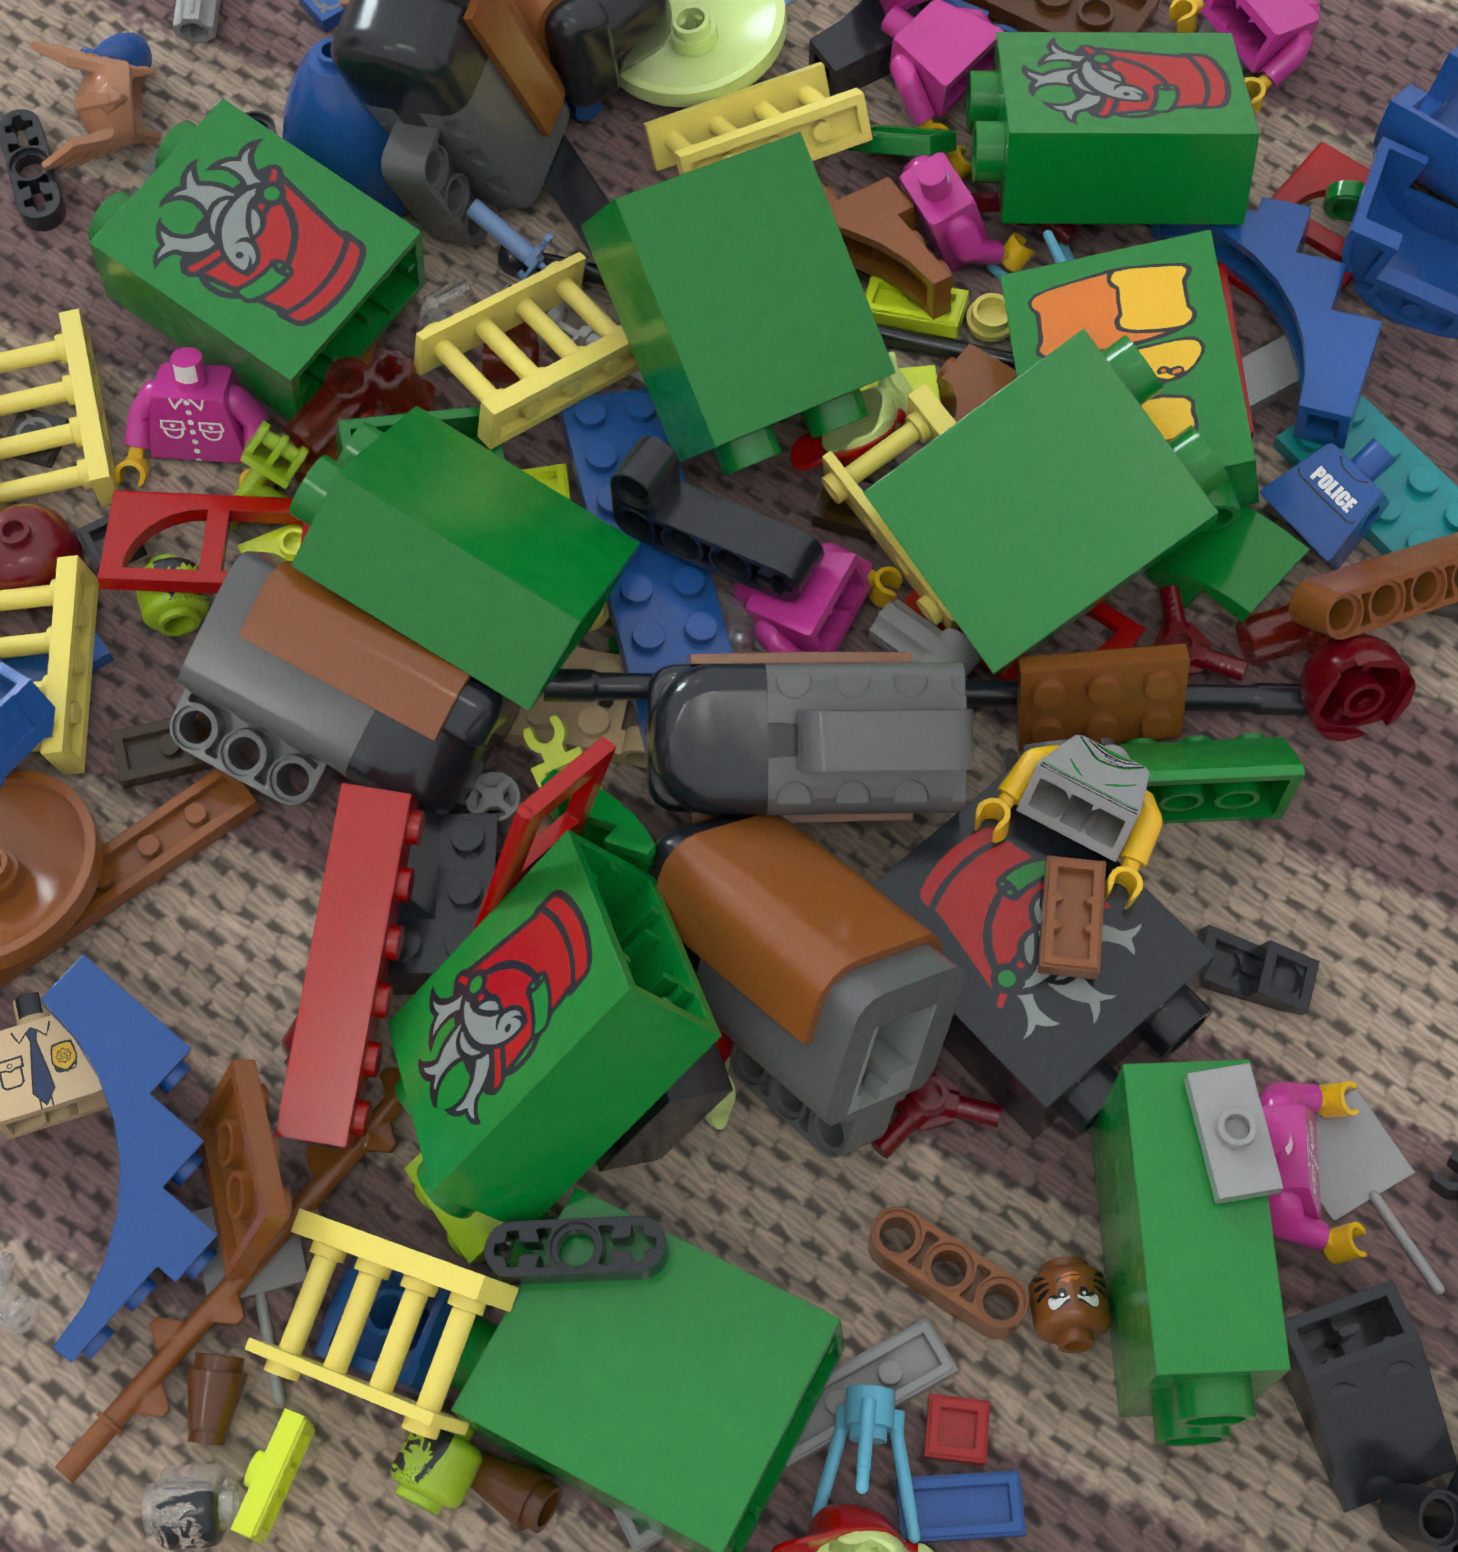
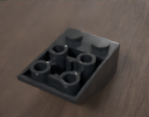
M1393 1280L1383 1282L1284 1320L1291 1370L1283 1377L1344 1513L1380 1500L1386 1490L1396 1483L1418 1485L1456 1470L1458 1463L1421 1339Z

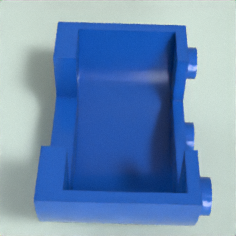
M1458 46L1449 52L1428 93L1410 84L1390 100L1373 142V146L1377 149L1382 137H1386L1428 156L1427 165L1414 181L1458 206Z
M1382 137L1375 151L1343 245L1342 262L1346 263L1345 272H1351L1356 281L1354 291L1359 297L1389 320L1437 336L1458 339V208L1410 187L1427 165L1428 156L1412 150L1403 144Z

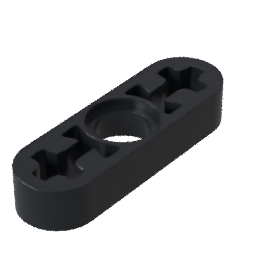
M26 109L10 111L0 119V144L17 208L28 228L39 232L52 230L58 227L66 216V207L55 168L47 171L43 169L40 174L31 178L20 176V172L26 166L41 164L51 156L45 131L39 117L34 112ZM26 129L25 133L30 146L21 147L17 139L18 131ZM33 194H43L46 201V210L37 212L38 207Z
M646 1216L509 1221L497 1226L486 1240L484 1254L487 1264L497 1278L512 1285L641 1280L655 1276L664 1268L669 1256V1245L661 1226L655 1220ZM640 1233L645 1234L649 1244L656 1245L655 1249L645 1251L644 1261L634 1262L630 1251H611L614 1263L605 1265L607 1248L603 1234H611L614 1247L633 1245L635 1235ZM577 1234L590 1237L594 1241V1253L588 1262L581 1266H569L561 1261L560 1249L567 1238ZM549 1236L547 1255L551 1262L550 1267H543L544 1261L539 1254L520 1256L518 1266L510 1267L505 1257L500 1256V1252L510 1250L512 1240L520 1239L527 1250H544L541 1238Z

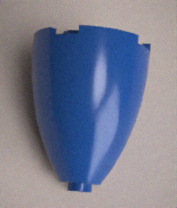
M333 37L322 39L314 44L304 56L292 79L284 109L282 138L400 217L408 209L387 184L381 169L382 155L389 135L336 69L330 53Z

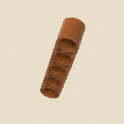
M1458 532L1302 581L1294 589L1290 597V617L1301 626L1341 640L1457 603Z

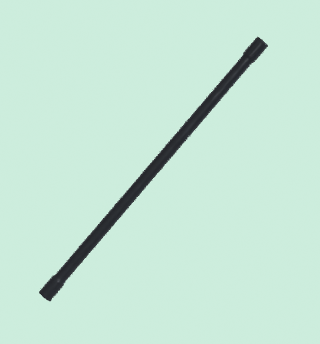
M560 669L544 691V702L646 701L648 681L654 673ZM965 679L967 707L1016 708L1017 680ZM1254 683L1252 685L1187 684L1185 711L1250 712L1255 715L1303 716L1305 708L1299 689L1300 683Z

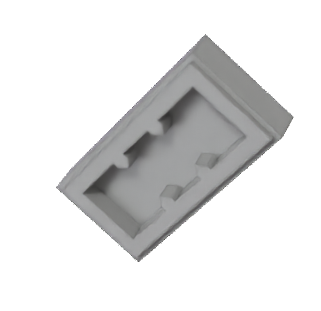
M1250 1063L1187 1073L1184 1078V1084L1215 1205L1279 1194L1284 1187Z

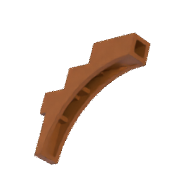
M889 176L840 199L831 186H825L821 182L854 268L878 277L910 297L933 320L951 312V289L954 287L953 275L948 265L943 260L938 261L927 249L923 237L915 230V220L918 218V214L907 194L902 192Z

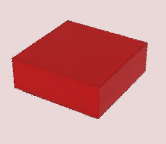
M929 1393L923 1459L985 1466L991 1401Z

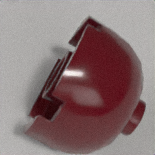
M15 504L0 510V590L50 585L51 580L56 578L57 557L78 555L84 562L85 554L75 530L56 511L36 504ZM43 607L28 608L26 610H37Z
M1362 633L1347 639H1331L1319 647L1304 665L1300 676L1299 689L1305 712L1319 733L1328 739L1347 741L1368 735L1356 728L1358 726L1383 720L1385 725L1388 726L1397 720L1409 706L1416 685L1414 678L1410 674V667L1407 662L1386 640ZM1343 712H1345L1348 716H1350V717H1352V718H1349V717H1347V716H1345V715H1342Z

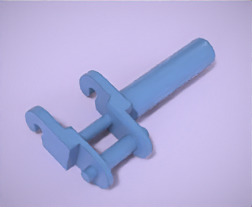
M479 199L472 203L465 214L529 267L526 272L521 269L517 273L521 278L518 282L532 276L537 268L542 271L547 267L542 262L544 260L542 253L555 237L552 232L549 231L542 239L543 241L537 247H534Z

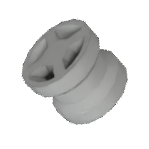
M500 772L481 774L466 801L469 813H487L489 810L499 809L502 812L501 814L498 813L503 837L508 835L516 810L522 804L516 782L511 777Z

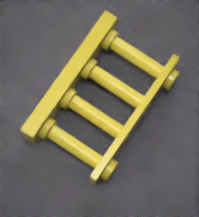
M822 62L643 123L656 171L677 165L679 175L801 132L812 161L873 140L864 93L858 88H853L830 97L825 67Z
M581 252L562 261L552 262L544 270L440 322L430 323L422 331L416 333L414 370L419 375H422L444 364L481 403L477 436L490 450L639 370L622 326H618L581 289L586 257ZM566 302L601 338L587 346H578L545 312ZM526 322L561 359L547 367L538 368L505 332ZM486 343L519 377L520 381L505 389H496L463 353Z
M79 308L59 313L62 333L54 335V341L0 352V374L59 360L63 365L68 364L70 373L69 375L62 376L61 382L0 395V416L67 401L70 406H76L77 416L70 417L67 424L1 438L0 460L74 443L77 448L83 447L85 458L77 460V466L2 482L0 473V510L6 508L5 503L83 486L85 490L93 489L101 506L112 504L114 490H120L119 484L114 477L115 462L92 339Z
M924 383L908 394L906 424L844 468L832 451L822 456L824 476L821 478V482L836 503L840 504L845 500L921 597L916 601V604L924 617L935 626L942 623L945 628L956 629L958 624L858 486L861 481L918 440L922 443L927 440L931 442L957 423Z
M78 555L57 557L56 578L51 580L50 585L0 590V612L53 606L52 626H49L46 632L0 637V659L49 654L48 674L43 677L42 681H35L33 683L55 706L52 737L44 738L30 753L40 752L63 775L85 772L99 589L97 577Z
M299 1208L291 1232L313 1240L309 1252L314 1253V1257L279 1346L249 1338L245 1350L267 1358L263 1370L296 1382H298L301 1373L404 1415L401 1428L433 1440H437L441 1429L466 1436L470 1423L442 1412V1406L476 1314L483 1316L487 1304L511 1312L519 1288ZM347 1253L358 1256L354 1269L359 1270L325 1362L322 1363L302 1353L337 1262L343 1264ZM392 1270L404 1274L400 1286L405 1287L372 1378L368 1382L347 1373L382 1279L388 1281ZM441 1287L451 1291L447 1304L452 1305V1309L419 1398L415 1401L393 1391L428 1297L435 1298L438 1288Z

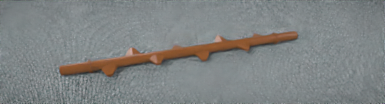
M386 1067L379 1074L386 1096L372 1110L367 1134L365 1137L357 1136L355 1147H339L338 1149L311 1144L306 1149L305 1155L313 1178L292 1200V1210L288 1222L284 1223L273 1240L269 1252L263 1256L251 1277L248 1279L226 1280V1276H224L185 1321L156 1317L150 1323L157 1353L104 1412L99 1411L96 1414L99 1418L55 1466L72 1483L77 1480L116 1434L121 1436L124 1433L122 1428L134 1414L164 1418L169 1413L170 1406L163 1381L214 1324L240 1326L246 1319L240 1294L292 1236L309 1239L291 1232L299 1208L320 1215L318 1206L366 1152L392 1153L395 1151L398 1145L391 1124L404 1111L395 1091V1084L401 1078L399 1068Z

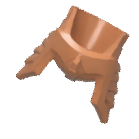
M33 40L30 48L68 68L85 73L80 83L77 97L74 99V108L89 134L72 137L59 150L44 160L41 164L45 171L60 166L63 169L70 168L75 164L82 166L92 159H100L108 154L114 155L128 145H139L142 143L155 145L156 142L160 141L161 133L145 128L142 115V89L144 81L148 75L156 74L154 68L135 66L124 60L111 59L107 56L100 57L97 54L85 53L84 51L67 48L59 44L52 43L49 45Z

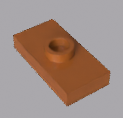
M1047 855L1044 867L1037 973L1098 979L1101 963L1105 861Z

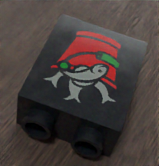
M1012 766L969 802L962 813H956L872 885L939 937L943 947L942 954L964 971L963 988L943 1047L998 1104L1003 1105L1002 1108L1033 1140L1060 1116L1079 1135H1082L1094 1126L1118 1076V1073L1113 1068L1144 1041L1164 1060L1178 1050L1210 1017L1213 1010L1195 993L1215 955L1144 886L1131 907L1124 909L1125 903L1129 899L1128 891L1124 886L1114 884L1110 894L1104 901L1101 963L1098 979L1037 973L1044 867L1047 855L1105 861V881L1112 870L1120 867L1121 864L1016 811L1018 806L1015 804L1010 810L1008 834L1001 842H992L993 831L999 822L996 819L984 820L979 829L975 831V814L978 804L985 799L999 797L1000 793L997 791V788L1013 768Z

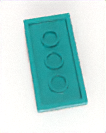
M1362 395L1345 448L1339 449L1351 460L1374 438L1396 460L1373 482L1385 494L1389 504L1364 538L1381 555H1385L1458 532V486ZM1295 424L1276 436L1272 446L1293 467L1326 445L1293 437Z

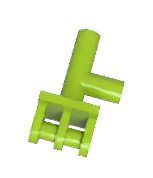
M263 420L253 436L245 444L240 461L251 467V469L233 495L289 498L268 485L267 482L270 479L286 489L290 484L291 478L307 456L309 449L303 445L299 449L288 442L290 438L288 435L282 433L279 437L268 430L270 424ZM230 522V529H236L240 522Z

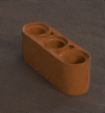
M890 1207L881 1211L875 1217L868 1240L869 1253L873 1262L882 1270L983 1336L991 1339H1004L1013 1335L1020 1327L1029 1307V1298L1024 1285L1017 1278L912 1210L904 1207ZM890 1228H899L910 1236L912 1246L903 1252L890 1251L882 1244L880 1235ZM940 1261H950L960 1268L963 1280L954 1286L940 1284L934 1279L931 1267ZM991 1294L1005 1296L1014 1307V1316L1007 1320L992 1318L985 1311L983 1299Z

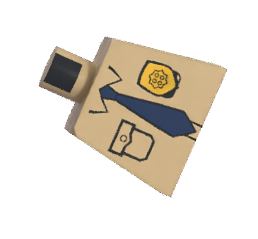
M33 992L17 997L12 1003L17 1026L0 1031V1132L8 1139L109 1108L100 1081L77 1042L42 1005L41 998L46 994L43 992Z

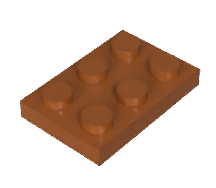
M1186 643L1018 657L1016 740L1018 751L1023 750V745L1066 740L1075 735H1083L1101 744V738L1114 739V743L1128 742L1136 738H1152L1154 740L1181 738L1190 664Z
M255 1060L231 1061L196 1123L197 1134L204 1140L200 1149L204 1159L203 1164L226 1280L248 1279L251 1277L263 1256L269 1252L273 1240L284 1223L288 1222L292 1210L291 1193L287 1186L282 1185L278 1166L280 1160L279 1139L275 1134H271L267 1116L269 1093L266 1085L260 1083Z

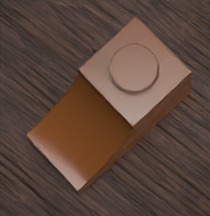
M969 344L957 359L950 357L938 374L937 383L940 385L939 396L941 404L953 419L958 422L1017 378L1016 370L976 346Z

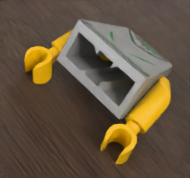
M1075 735L1061 746H1043L1030 748L1025 751L997 788V791L1000 793L999 797L988 798L978 804L974 830L977 831L984 820L996 819L999 822L993 831L992 842H1001L1006 838L1009 831L1010 810L1014 804L1017 805L1016 811L1114 862L1118 858L1123 860L1122 865L1112 870L1105 881L1104 901L1110 894L1113 885L1119 884L1128 891L1129 899L1124 906V909H1128L1143 889V880L1138 871L1140 867L1146 868L1161 831L1163 820L1153 794L1146 790L1150 775L1146 767L1130 760L1127 752L1120 746L1114 744L1103 746L1083 735Z

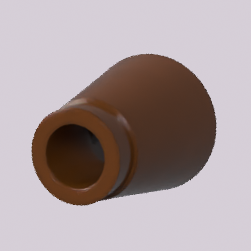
M196 1352L193 1368L187 1367L188 1442L225 1445L226 1434L229 1432L248 1374L243 1373L245 1358Z
M486 1451L481 1452L483 1461L471 1488L517 1530L524 1531L528 1528L535 1533L542 1531L553 1517L562 1495V1488L552 1482V1475L496 1455L493 1456Z

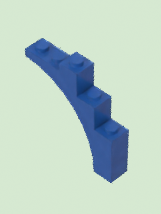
M1262 197L1257 211L1246 210L1244 225L1152 224L1151 237L1157 240H1165L1211 229L1217 262L1226 264V268L1255 293L1272 312L1289 341L1298 371L1299 407L1293 437L1322 444L1332 442L1338 448L1344 449L1373 362L1382 321L1366 318L1359 314L1335 311L1340 298L1346 263L1302 254L1312 207Z
M84 954L41 998V1001L49 1013L75 1039L100 1081L114 1120L120 1161L117 1216L105 1261L84 1305L53 1346L70 1363L80 1353L91 1360L115 1333L107 1325V1322L122 1305L133 1312L155 1288L157 1283L149 1275L156 1267L174 1282L183 1273L193 1281L217 1254L209 1246L217 1234L164 1189L170 1180L180 1187L204 1161L196 1153L203 1145L204 1140L152 1096L158 1088L168 1095L185 1077L191 1067L184 1060L190 1055L192 1048Z

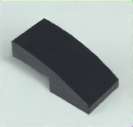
M1210 924L1199 930L1197 939L1215 955L1200 987L1283 1012L1299 1015L1308 1013L1320 961L1271 940L1261 945L1254 944Z

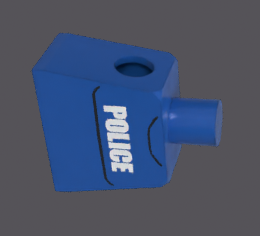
M1374 438L1351 460L1331 442L1269 483L1259 493L1337 570L1343 565L1388 506L1389 500L1373 482L1396 460Z

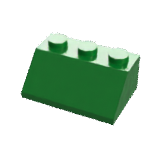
M1246 733L1234 739L1211 740L1208 736L1194 735L1183 738L1179 742H1156L1152 738H1136L1125 744H1118L1127 752L1130 760L1146 767L1150 772L1146 790L1153 794L1161 812L1163 824L1282 819L1305 776L1303 763L1284 737L1266 738L1261 733Z

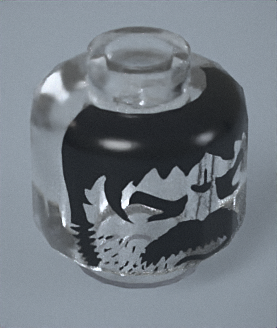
M218 1464L177 1465L163 1468L159 1472L155 1483H147L145 1487L142 1516L146 1534H154L158 1544L167 1550L209 1548L218 1545L225 1535L227 1524H233L240 1509L238 1485H228L227 1478Z

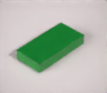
M875 124L870 126L873 140L848 148V151L918 157L927 155L931 157L938 152L948 153L955 151L956 132L943 129Z

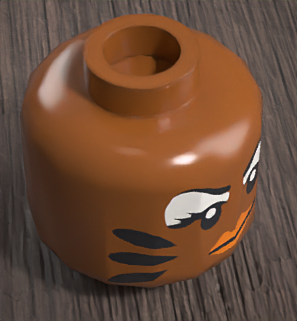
M1065 1256L1049 1260L1042 1264L1040 1272L1034 1275L1028 1285L1035 1332L1043 1341L1058 1345V1349L1061 1352L1081 1353L1092 1349L1095 1346L1094 1340L1105 1335L1112 1325V1315L1104 1275L1095 1267L1088 1265L1087 1261L1083 1258Z

